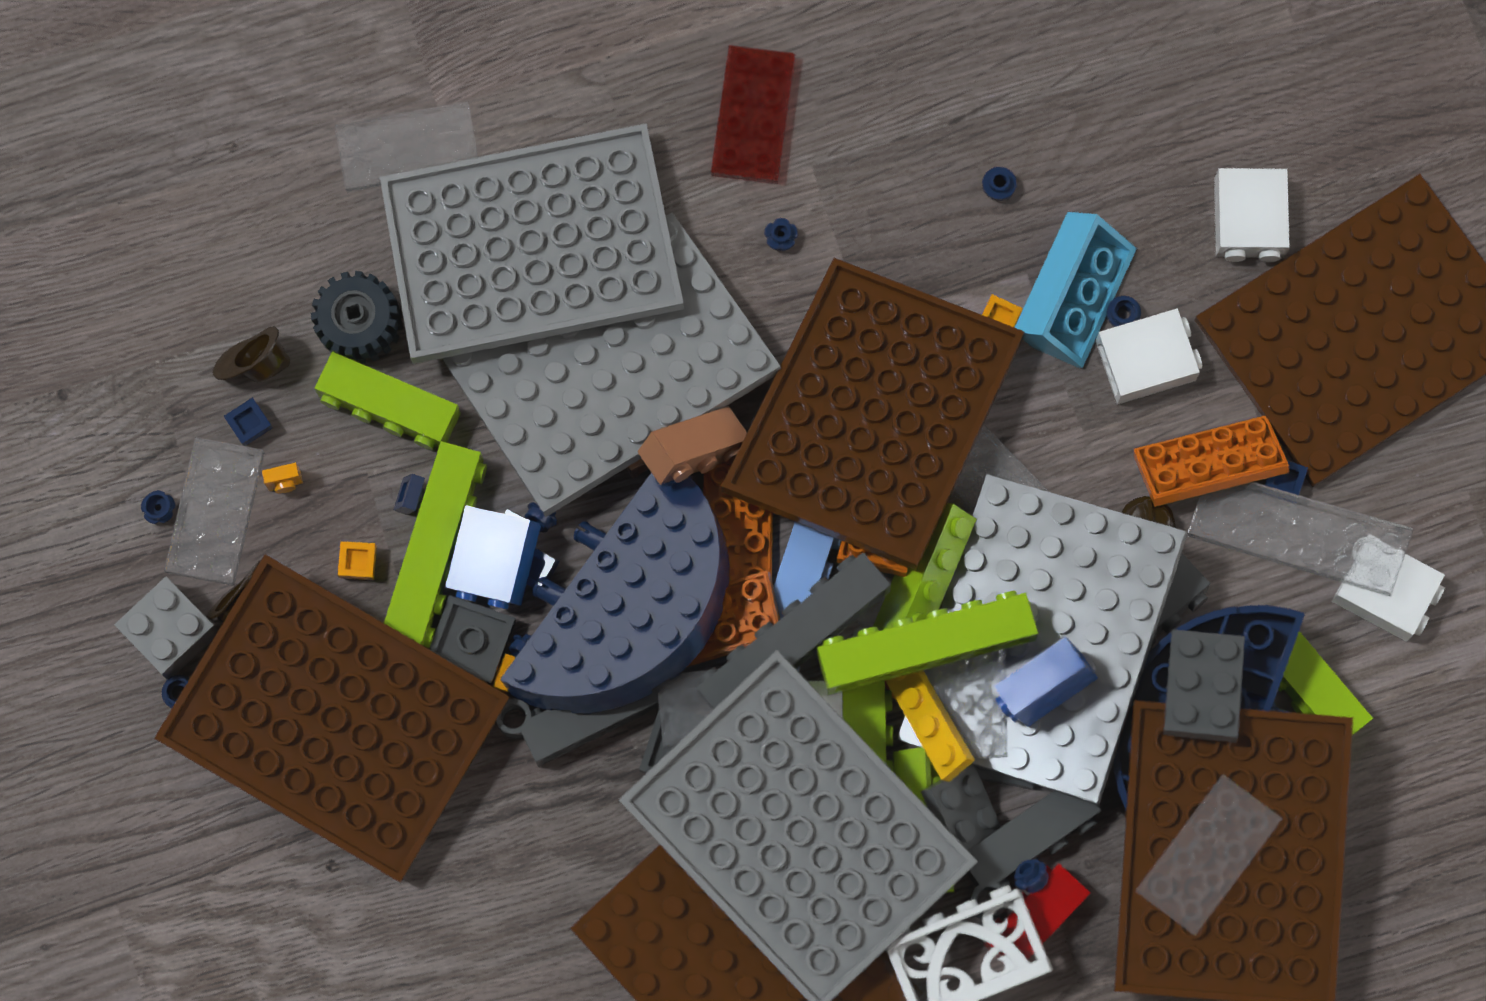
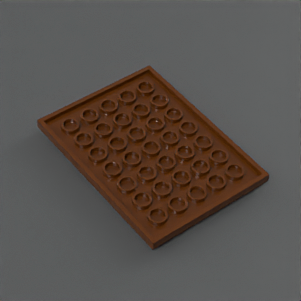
M1418 174L1197 315L1194 321L1259 413L1269 419L1276 437L1296 464L1308 467L1305 478L1313 488L1486 376V263L1422 175Z
M833 258L786 353L781 369L778 370L723 481L721 491L917 570L1021 345L1025 331Z
M265 554L154 739L401 883L510 697Z
M1134 701L1114 991L1223 1001H1335L1353 717L1240 709L1237 742L1163 735L1166 703Z
M660 844L569 928L635 1001H808ZM883 951L831 1001H907L890 957ZM911 980L917 997L919 998L923 994V992Z

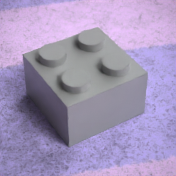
M167 576L114 624L167 680L177 675L213 641L218 633L217 628Z

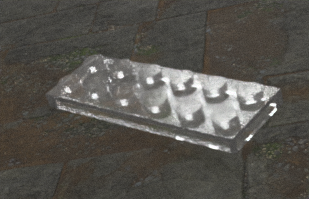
M1251 482L1200 495L1187 534L1188 537L1391 597L1413 534V528Z

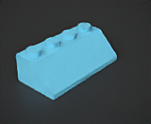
M1067 212L1015 325V328L1025 331L1023 340L1041 352L1073 366L1083 368L1107 315L1108 305L1115 298L1137 248L1099 215Z

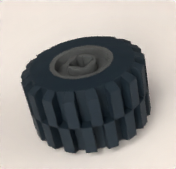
M347 271L341 273L342 279L338 281L333 276L327 280L330 284L327 289L321 286L317 291L321 296L320 299L314 298L312 303L315 312L311 313V321L315 325L313 329L330 353L335 352L351 360H356L361 364H366L365 358L370 357L373 362L380 359L378 353L384 351L385 354L389 353L392 350L389 344L391 341L397 343L399 339L397 330H402V321L400 319L402 313L396 298L389 287L383 281L379 282L377 276L372 274L366 277L363 271H355V276H350Z

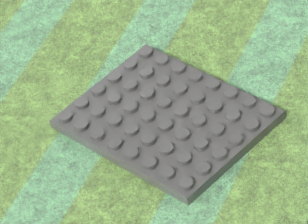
M647 123L380 177L412 364L685 309Z
M673 212L666 215L685 309L442 358L545 517L641 459L637 451L652 431L724 408L776 376L778 370L781 369L780 364Z
M986 474L973 513V517L977 520L951 579L941 609H947L948 613L961 610V605L970 601L982 600L983 604L996 601L995 597L1004 592L1016 591L1017 595L1027 593L1038 635L1034 642L924 670L972 754L975 761L971 764L1100 804L1188 534L1184 530ZM1066 636L1081 651L1099 679L1031 726L1027 727L1020 720L1014 722L1010 716L1007 717L997 704L995 699L1000 695L994 685ZM905 716L898 740L922 747Z
M778 650L767 658L619 799L625 808L808 1001H831L978 862Z

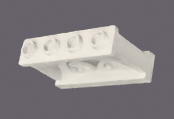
M1010 885L990 892L991 900L979 905L976 899L956 906L957 914L947 918L944 917L943 912L922 920L925 927L913 932L908 927L886 948V951L907 1001H919L910 977H927L928 1001H980L1053 971L1020 889L1012 891ZM1003 907L1012 909L1018 917L1015 931L1007 938L1000 935L1007 927V918L1002 924H997L993 920L994 913ZM984 912L983 926L963 921ZM946 928L937 944L926 936ZM1024 930L1037 958V961L1029 963L1023 953L1013 944ZM959 933L978 937L995 946L983 959L981 966L983 983L975 985L972 978L960 969L952 967L942 968L948 949ZM919 943L925 947L923 956L914 957L922 963L930 962L928 970L917 971L906 964L904 954L910 945ZM1002 951L1006 955L998 960L1004 962L1005 969L1002 972H995L991 969L990 963L994 956ZM941 975L957 976L960 979L959 988L955 991L949 990L947 983L950 979L940 982Z

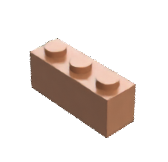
M727 406L652 431L637 452L660 485L673 480L681 482L693 473L700 471L704 474L719 464H732L747 432L730 407Z

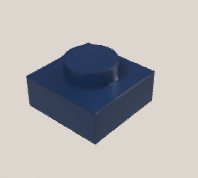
M253 397L224 415V418L244 447L273 429Z
M1288 461L1289 473L1267 478L1263 492L1296 503L1308 467Z
M415 474L403 477L394 511L407 515L414 512L416 508H420L426 490L422 488L425 480L424 477Z
M535 548L526 584L533 588L535 584L544 587L538 580L544 576L551 579L560 561Z

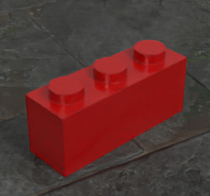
M1059 863L1053 870L1048 865L1046 866L1049 878L1041 890L1029 895L1024 891L1021 892L1042 944L1090 894ZM1014 911L1007 917L1006 929L1000 933L1005 938L1010 936L1017 927L1018 917ZM998 917L995 923L1002 924L1003 921ZM1024 930L1013 944L1028 960L1034 954V950ZM987 941L983 944L988 950L995 947ZM1000 951L995 956L999 959L1006 954Z

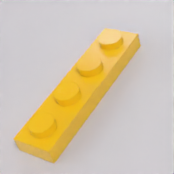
M924 670L885 680L942 781L950 782L975 761Z

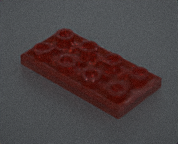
M729 45L711 176L778 184L796 53Z

